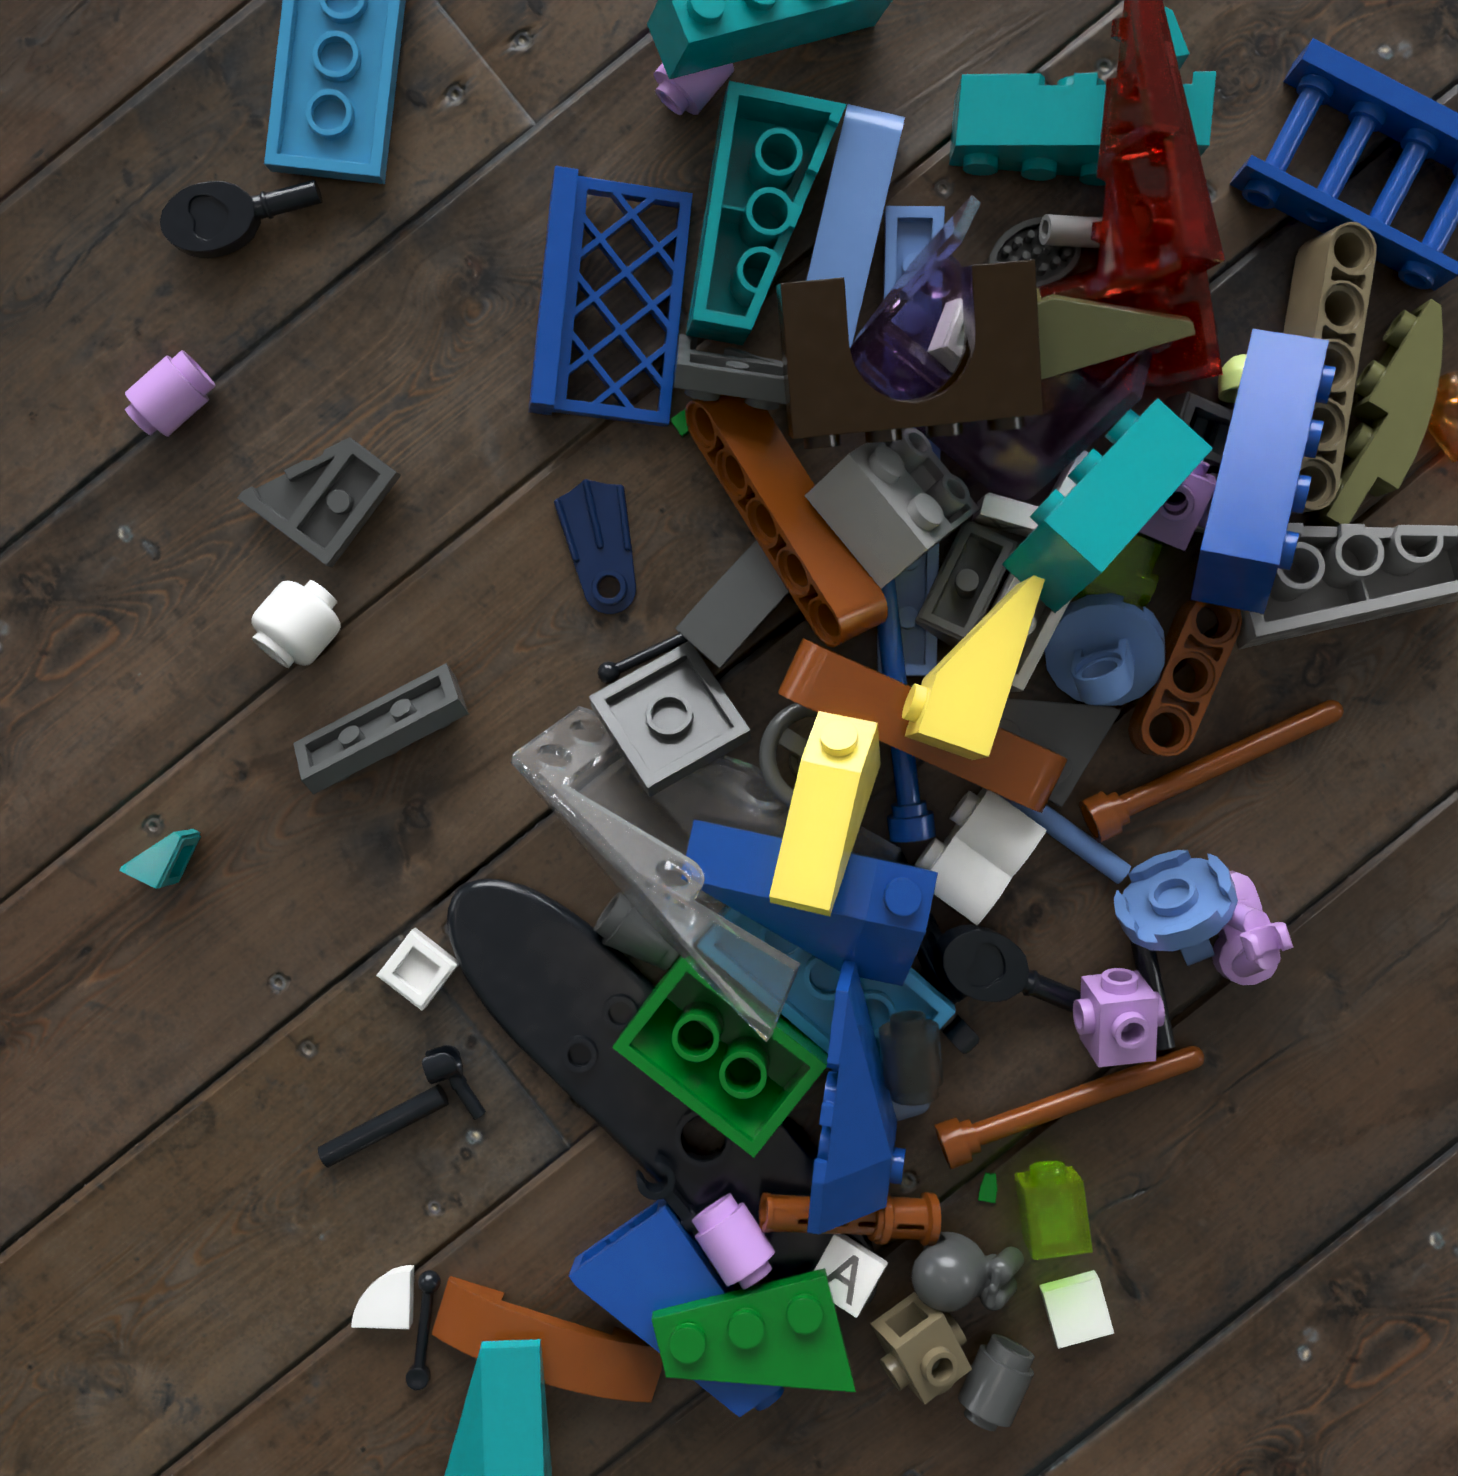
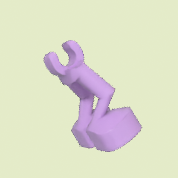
M1229 871L1235 884L1238 902L1232 919L1218 932L1219 938L1213 947L1215 956L1212 957L1213 964L1224 978L1240 985H1255L1272 977L1281 960L1279 949L1285 951L1294 947L1286 923H1271L1267 914L1263 912L1258 893L1250 878L1238 872Z

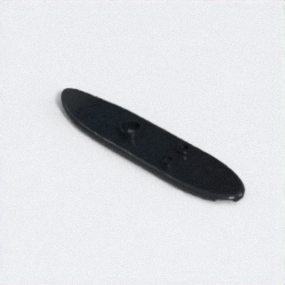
M478 879L465 883L456 891L448 907V934L458 964L477 997L514 1042L657 1182L665 1178L666 1174L660 1171L654 1159L656 1155H664L673 1165L676 1178L675 1188L689 1205H694L699 1213L716 1200L731 1193L737 1204L745 1203L758 1225L759 1203L763 1193L811 1196L814 1161L818 1156V1150L788 1117H786L754 1158L727 1137H725L721 1149L716 1148L709 1155L695 1154L687 1148L683 1140L684 1126L687 1122L689 1123L694 1118L700 1116L612 1048L655 986L620 951L602 944L603 937L596 933L590 924L559 902L519 883L516 884L500 879ZM764 1233L775 1249L774 1255L768 1260L772 1270L767 1275L774 1280H779L814 1271L834 1234ZM845 1234L875 1253L872 1241L867 1238V1235ZM878 1283L875 1286L865 1306L871 1303L874 1296L876 1295Z

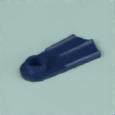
M584 479L570 492L555 499L554 505L587 602L600 613L617 614L631 605L636 594L625 488L623 485L604 484ZM606 577H614L620 583V591L613 598H604L599 592V584Z

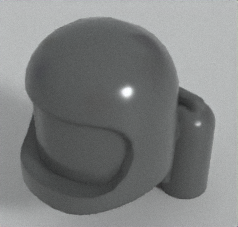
M940 1232L936 1245L924 1246L922 1253L914 1262L911 1274L913 1288L919 1299L933 1310L941 1312L958 1311L967 1306L976 1297H980L981 1303L985 1308L997 1311L1003 1308L1017 1291V1282L1013 1276L1023 1266L1024 1257L1022 1252L1015 1247H1006L997 1255L990 1254L985 1256L979 1246L971 1239L955 1232Z

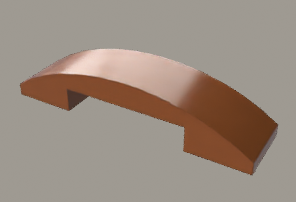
M453 1276L449 1277L432 1331V1335L477 1359L482 1341L541 1339L545 1384L596 1397L631 1402H652L663 1363L660 1353L635 1333L614 1327L612 1334H608L502 1301L504 1292Z

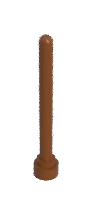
M1336 700L1324 701L1120 796L1116 792L1106 795L1103 791H1100L1079 801V807L1085 823L1098 843L1111 839L1123 832L1122 827L1130 823V816L1339 721L1343 716V706Z
M1187 1046L1156 1058V1061L1143 1062L975 1123H971L970 1119L959 1122L957 1117L934 1124L935 1132L945 1160L951 1170L973 1162L972 1155L981 1153L980 1146L1197 1069L1204 1063V1053L1197 1046Z

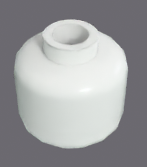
M309 580L305 586L293 581H282L254 612L252 625L257 633L252 637V640L267 655L286 668H289L293 663L303 666L310 665L333 640L341 628L340 621L332 610L337 604V600L325 588L312 580Z

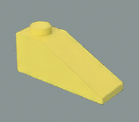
M1033 575L1016 584L923 678L921 685L913 684L902 711V718L909 721L905 737L971 760L989 757L1045 579Z
M818 711L800 761L769 894L770 903L831 916L881 765L878 723Z

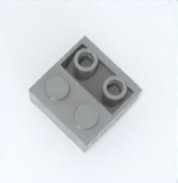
M913 427L902 428V440L865 443L841 460L805 495L881 589L980 509L970 497L969 490L964 482L949 472L932 451L927 437Z

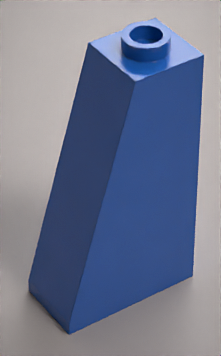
M664 1199L657 1200L575 1257L569 1273V1278L578 1289L658 1353L660 1351L651 1320L653 1311L736 1290L733 1285L726 1286L724 1281L717 1275L696 1240L693 1233L689 1234L684 1229L677 1214ZM693 1380L738 1417H741L754 1407L757 1411L768 1408L781 1397L785 1390L781 1386Z

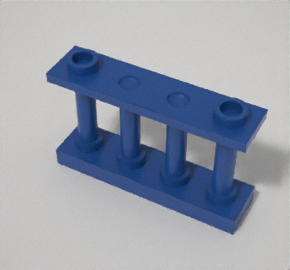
M1312 38L1295 59L1283 81L1296 88L1299 97L1266 160L1263 161L1251 155L1235 173L1229 185L1241 190L1242 196L1251 204L1265 209L1274 207L1322 233L1347 222L1360 223L1367 227L1374 237L1376 261L1397 271L1398 277L1404 283L1418 289H1432L1435 291L1458 276V261L1443 254L1458 225V113ZM1327 104L1348 115L1351 124L1318 187L1315 188L1286 173L1318 109L1321 105ZM1379 131L1400 142L1403 151L1370 214L1367 215L1338 200L1372 133ZM1431 158L1452 169L1455 179L1423 240L1419 242L1390 226L1425 159Z

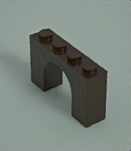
M1035 259L978 264L961 268L964 346L959 363L951 376L939 388L922 397L908 400H897L884 396L873 389L859 374L853 362L849 346L844 277L788 282L776 285L789 436L793 439L803 438L804 449L841 446L840 434L865 432L866 443H879L902 440V428L926 426L927 437L964 434L963 422L987 420L988 431L1025 428V416L1043 415Z

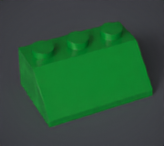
M693 942L687 945L612 1046L615 1051L753 1158L826 1069L828 1054L752 988Z

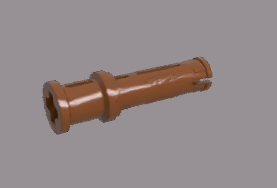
M888 1192L885 1208L822 1234L867 1235V1238L876 1245L888 1244L890 1239L919 1240L923 1246H933L938 1242L941 1232L940 1202L937 1195L933 1192H923L919 1198L892 1197ZM763 1193L759 1203V1226L762 1229V1233H807L810 1196Z

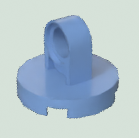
M1114 593L1087 595L1069 603L1045 648L1047 671L1057 687L1073 699L1088 705L1117 706L1142 697L1158 682L1165 664L1164 630L1153 612L1145 606L1142 611L1135 605L1123 602L1124 596Z
M1175 850L1159 854L1137 865L1128 874L1131 883L1124 889L1123 894L1117 890L1114 896L1115 914L1122 930L1133 943L1148 950L1172 952L1180 950L1187 966L1215 956L1209 938L1218 934L1232 919L1238 902L1235 884L1229 869L1217 856L1207 854L1208 860L1191 858L1188 850Z

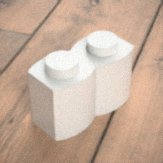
M985 788L978 795L968 791L963 796L949 817L950 820L956 823L951 833L943 843L934 838L915 864L916 867L938 872L934 895L976 925L991 910L1012 877L1029 858L1046 832L1045 828L1008 801Z

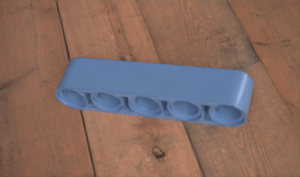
M848 104L806 281L844 277L851 352L905 117Z

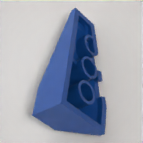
M693 819L681 879L840 972L843 960L856 962L860 978L903 986L926 933L938 872L851 853L831 916L829 917L770 903L769 894L783 838Z
M843 960L835 993L827 1057V1068H831L832 1071H828L821 1105L819 1125H822L812 1177L807 1233L822 1234L885 1208L890 1183L902 1184L906 1149L895 1147L898 1124L857 965L856 962Z

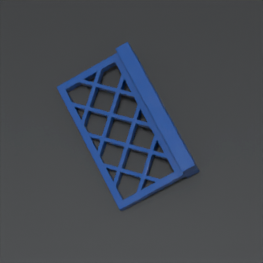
M555 166L551 185L528 412L552 415V412L667 427L670 421L693 193L578 176L579 169ZM587 194L611 198L624 216L603 233H600L585 214ZM626 200L641 203L632 209ZM652 205L678 208L676 229L660 242L656 240L639 218V215ZM631 223L650 250L626 267L607 240ZM585 229L592 238V241L582 248L583 230ZM674 242L672 260L664 249ZM599 247L619 274L594 292L579 270L580 261ZM656 256L670 273L671 281L670 287L652 300L633 276V273ZM625 281L645 307L620 325L601 298ZM579 287L587 299L576 306L577 289ZM669 298L666 318L658 306ZM593 305L613 332L588 350L573 331L574 319ZM650 313L664 330L665 339L664 345L646 358L626 331ZM619 338L639 365L614 383L595 359V356ZM573 345L581 357L570 365L571 348ZM663 356L660 376L652 364ZM586 363L607 388L605 392L592 402L566 399L569 376ZM645 371L659 389L657 411L634 408L620 389L641 372ZM613 395L621 406L602 403Z

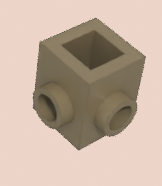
M915 1292L870 1323L886 1353L879 1360L885 1373L899 1391L907 1386L924 1404L937 1395L948 1391L957 1380L972 1370L961 1348L967 1342V1339L958 1323L948 1312L942 1313L925 1305Z

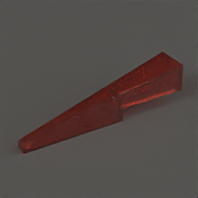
M1124 0L1123 17L1112 20L1111 38L1120 42L1117 77L1106 80L1097 178L1105 181L1106 187L1102 221L1092 222L1091 240L1099 243L1100 246L1096 279H1088L1086 281L1087 298L1103 299L1179 285L1225 261L1163 0Z

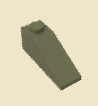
M1037 288L1041 380L1196 334L1193 322L1184 316L1055 294L1041 298L1040 290Z

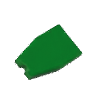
M985 1172L979 1188L978 1201L995 1203L997 1195L996 1173L990 1174Z

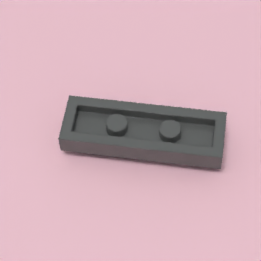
M447 663L294 742L293 745L301 781L314 795L335 783L341 782L350 775L387 756L397 753L402 748L439 729L449 726L452 722L469 714L458 680Z

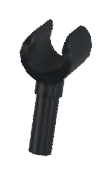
M444 1045L426 1051V1057L422 1060V1066L428 1082L434 1084L449 1079L452 1089L455 1090L473 1119L476 1120L484 1115L486 1110L463 1075V1064L458 1049L451 1045Z

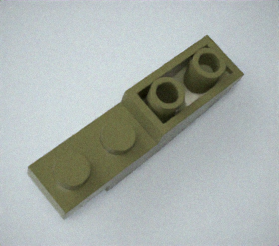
M1429 299L1410 312L1403 309L1384 333L1382 340L1388 343V346L1379 361H1370L1357 377L1354 392L1358 395L1352 403L1351 415L1363 422L1353 430L1346 440L1344 455L1347 458L1342 464L1339 488L1335 499L1329 506L1314 511L1307 521L1308 524L1312 526L1335 527L1340 524H1349L1368 492L1378 497L1399 489L1421 445L1437 394L1442 362L1443 328L1441 304Z

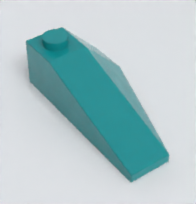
M541 1339L482 1341L444 1476H552Z

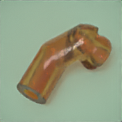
M1452 371L1439 377L1436 399L1427 430L1453 463L1458 461V371Z

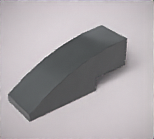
M757 540L675 628L677 632L720 670L790 594Z

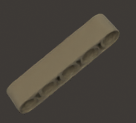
M1358 222L1344 223L1306 241L1299 248L1295 258L1283 333L1329 340L1324 365L1336 367L1327 404L1315 402L1312 419L1324 421L1316 457H1303L1299 474L1312 476L1303 513L1320 510L1329 506L1335 499L1339 488L1376 261L1374 237L1367 227ZM1291 512L1290 516L1300 513Z

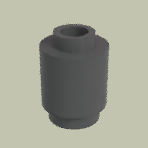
M992 1334L987 1345H980L971 1366L972 1370L968 1372L958 1395L959 1402L966 1408L964 1415L969 1421L988 1431H996L998 1426H1012L1034 1376V1371L1030 1368L1035 1358L1032 1352L1021 1344L998 1334Z

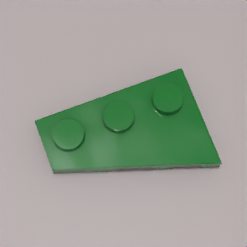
M825 1268L655 1310L652 1313L651 1320L666 1378L856 1392Z

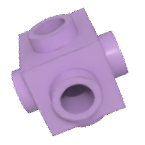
M1202 460L1176 489V491L1183 493L1185 496L1177 502L1167 500L1139 532L1185 551L1197 526L1206 528L1216 485L1215 476L1207 473L1210 465Z
M1111 968L1105 970L1102 974L1081 976V998L1076 999L1073 1003V1019L1076 1030L1080 1035V1040L1097 1066L1107 1067L1156 1061L1157 1027L1163 1026L1165 1020L1164 1004L1160 994L1152 990L1138 970L1131 971L1125 968Z

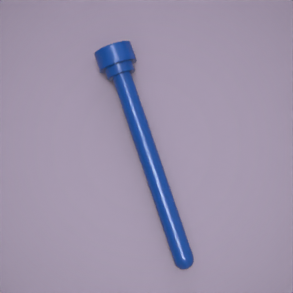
M894 578L881 589L888 606L886 621L877 626L882 674L907 684L897 590ZM891 746L897 802L891 805L892 814L887 816L889 839L892 842H915L933 838L936 836L934 812L927 810L926 800H920L916 758Z

